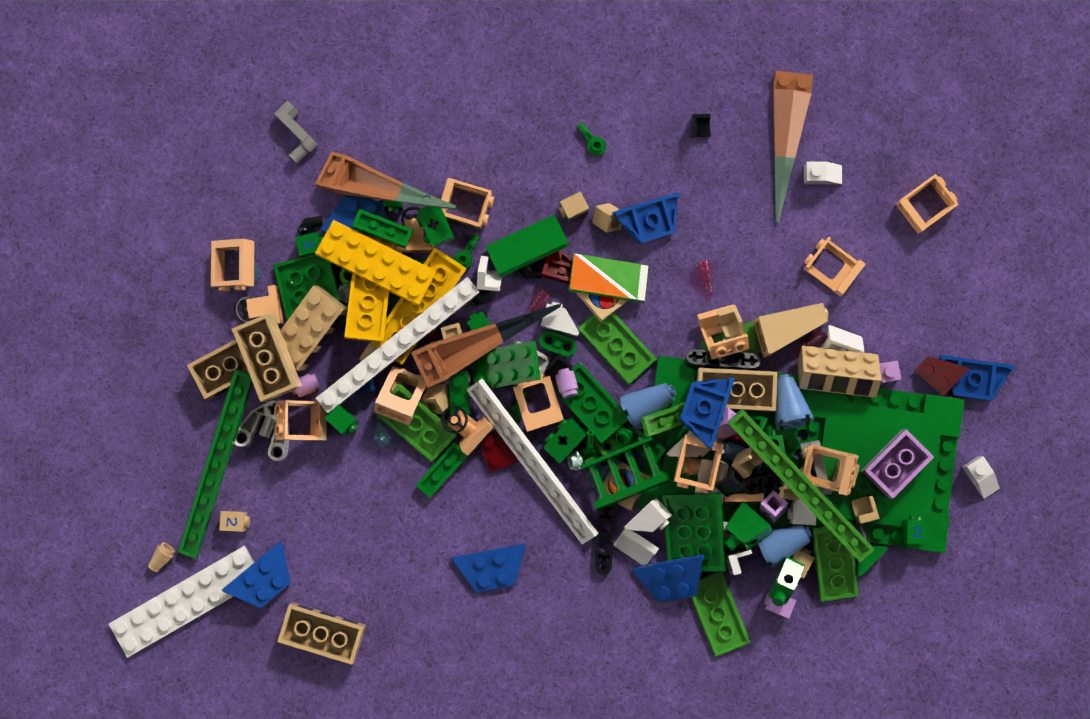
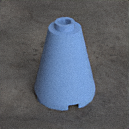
M788 374L778 376L775 428L779 430V426H783L784 430L805 426V421L807 420L810 423L813 422V415L794 378L789 377Z
M663 383L624 394L620 397V403L623 411L627 410L629 414L627 416L629 422L635 429L639 430L643 429L641 417L665 409L675 400L676 391L672 385Z
M803 524L773 529V532L761 540L758 545L766 562L773 564L770 568L775 569L785 561L787 556L791 557L810 543V537L813 535L809 526L805 527Z

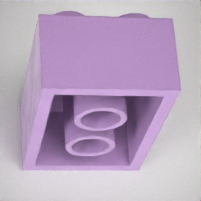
M903 429L875 455L861 472L887 498L893 499L934 456L907 429Z

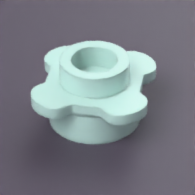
M578 451L572 452L567 457L569 468L571 470L575 469V471L581 470L580 465L583 464V458Z

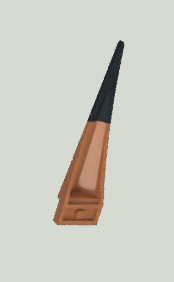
M561 304L435 341L412 351L411 354L427 388L448 379L514 335L560 308Z

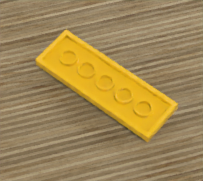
M335 220L332 221L315 252L317 256L417 306L420 305L437 271Z
M358 231L359 233L395 250V244L389 243L377 237ZM353 273L344 338L383 343L389 291Z
M434 248L423 265L437 271L420 305L417 306L400 298L386 319L384 342H371V344L377 348L383 345L458 284L467 268ZM417 343L397 358L396 361L403 365Z

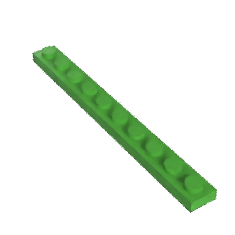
M743 409L728 421V424L859 562H862L875 550Z

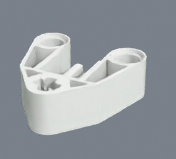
M269 401L249 413L239 426L234 442L236 446L247 447L251 444L263 416L266 417L259 435L270 438L276 423L275 412L273 415V411L270 409L271 406L275 407L276 401ZM288 421V435H289V434H290V424H289V421ZM241 433H245L247 439L241 444L238 441V436ZM274 433L268 449V456L272 460L282 461L288 455L289 440H276ZM277 447L282 449V455L279 458L274 455V450Z

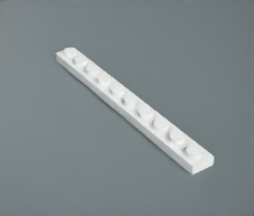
M468 277L465 278L316 397L317 401L327 413H330L338 404L340 405L479 294L478 289Z
M480 379L466 391L581 544L595 537L598 534L596 529L485 381Z

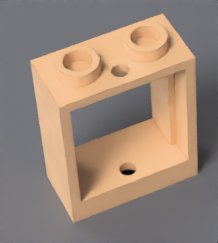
M936 174L895 203L918 234L959 205L955 194L948 191L945 187V181ZM931 184L948 207L925 223L908 200Z
M448 178L441 200L450 203L455 188L484 196L485 200L478 222L447 213L448 209H443L446 219L481 230L483 225L486 226L489 215L486 214L488 207L492 208L495 197L492 196V191Z
M248 239L211 241V287L218 288V291L229 292L230 288H234L237 291H245L246 287H254V241ZM239 250V280L224 281L225 251Z
M276 401L274 409L276 415V425L274 427L276 440H326L327 420L325 418L327 412L318 401ZM288 406L311 407L310 435H288Z
M684 435L673 481L677 482L678 487L688 489L689 485L695 486L696 491L707 493L708 490L713 491L724 444L714 442L712 450L715 451L708 484L680 478L687 445L708 449L698 438Z

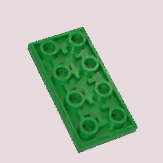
M552 215L485 247L501 278L570 245L555 215Z

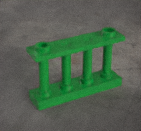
M643 435L637 438L638 441L597 459L591 457L584 460L585 464L580 465L583 470L590 469L599 493V500L594 501L596 509H604L672 481L669 473H663L659 470L651 450L650 443L656 441L655 437ZM640 447L643 448L652 471V478L648 480L641 477L632 454L633 450ZM624 454L635 480L633 482L634 485L628 488L626 485L624 486L614 458ZM604 462L608 463L617 487L616 493L611 495L606 492L597 469V465Z

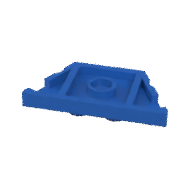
M673 193L612 213L637 243L641 244L675 233V220L678 214L676 207L680 193Z
M344 196L321 231L326 233L333 220L353 229L352 224L359 209L387 220L388 218L382 201Z
M939 355L940 360L970 368L950 391L952 396L992 401L1015 366Z
M733 377L723 380L713 379L706 382H692L679 419L711 450L735 380Z
M281 541L263 554L221 589V591L258 608H262L291 583Z
M525 544L455 556L452 557V560L476 592L515 585L526 546Z
M704 554L635 566L632 570L659 602L694 597L698 593V583L701 577Z

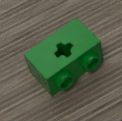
M426 206L417 210L419 216H416L419 226L424 227L426 231L423 236L427 245L431 244L433 248H436L455 239L442 208ZM434 221H435V223L437 224V225H436V228H437V229H435V230L431 227V226H432V223H431V222H434Z
M339 404L325 418L343 435H352L359 427L357 425L359 420Z
M573 417L568 421L564 419L558 426L560 430L556 434L552 432L545 439L547 444L543 448L559 464L587 435V431ZM564 436L567 437L565 442L562 441Z

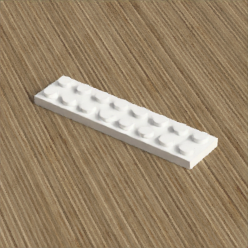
M241 547L109 623L126 657H130L234 597L222 592L221 589L254 563L246 547Z

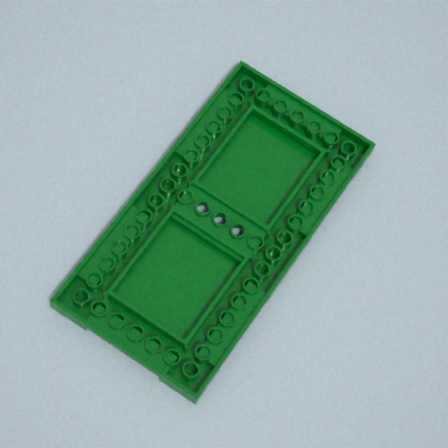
M658 356L654 386L667 383L672 385L676 391L675 400L666 408L685 402L691 383L697 380V369L687 367L685 359ZM777 373V377L785 375L784 373ZM788 374L789 377L794 378L795 382L799 387L798 376ZM879 388L876 398L800 389L814 421L810 423L807 420L805 421V426L795 429L784 430L783 426H779V430L776 429V435L783 436L786 456L797 467H804L805 460H798L794 455L795 451L800 448L799 444L819 440L822 447L858 455L857 464L860 467L857 477L865 476L861 470L903 429H907L934 456L893 499L888 498L889 500L885 505L874 499L879 519L862 524L856 521L851 501L870 496L868 494H856L853 488H851V492L847 496L836 491L830 495H825V497L849 522L864 527L868 535V542L945 553L950 519L948 512L957 440L960 438L964 399ZM745 411L747 414L766 417L768 420L765 427L775 426V411ZM684 424L652 435V437H655V442L669 451L679 441L675 439L674 435ZM801 429L807 432V438L804 441L799 440L797 437V432ZM709 450L703 457L699 455L698 457L690 458L713 460L714 452ZM723 453L720 461L729 465L731 460L724 458L725 453ZM665 454L658 467L663 473H669L672 481L641 493L637 502V509H643L655 498L663 504L662 495L665 493H694L695 486L689 485L688 489L678 487L677 482L673 481L678 457H668ZM823 455L827 479L831 481L839 459ZM644 458L642 473L650 476V479L652 478V471L647 459ZM763 467L761 471L756 470L755 474L763 473ZM680 474V478L697 482L698 474L691 476ZM768 477L764 480V487L771 485L772 478ZM872 483V488L875 489L876 491H878L879 493H881L882 495H884V494ZM771 492L761 493L764 494V500ZM784 499L788 502L787 508H790V504L794 500ZM723 501V521L729 522L743 502ZM744 502L770 524L771 528L778 529L798 525L791 524L790 520L787 519V509L772 524L758 512L762 502ZM909 516L921 517V521H927V545L903 543V520H909ZM816 517V525L804 526H809L812 532V528L824 527L825 525Z

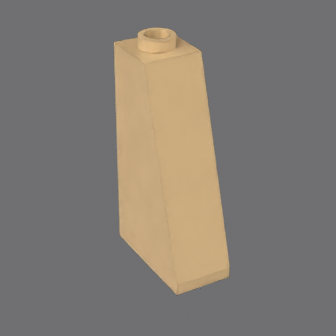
M815 304L756 318L753 322L763 358L768 357L828 322L829 314L824 304Z

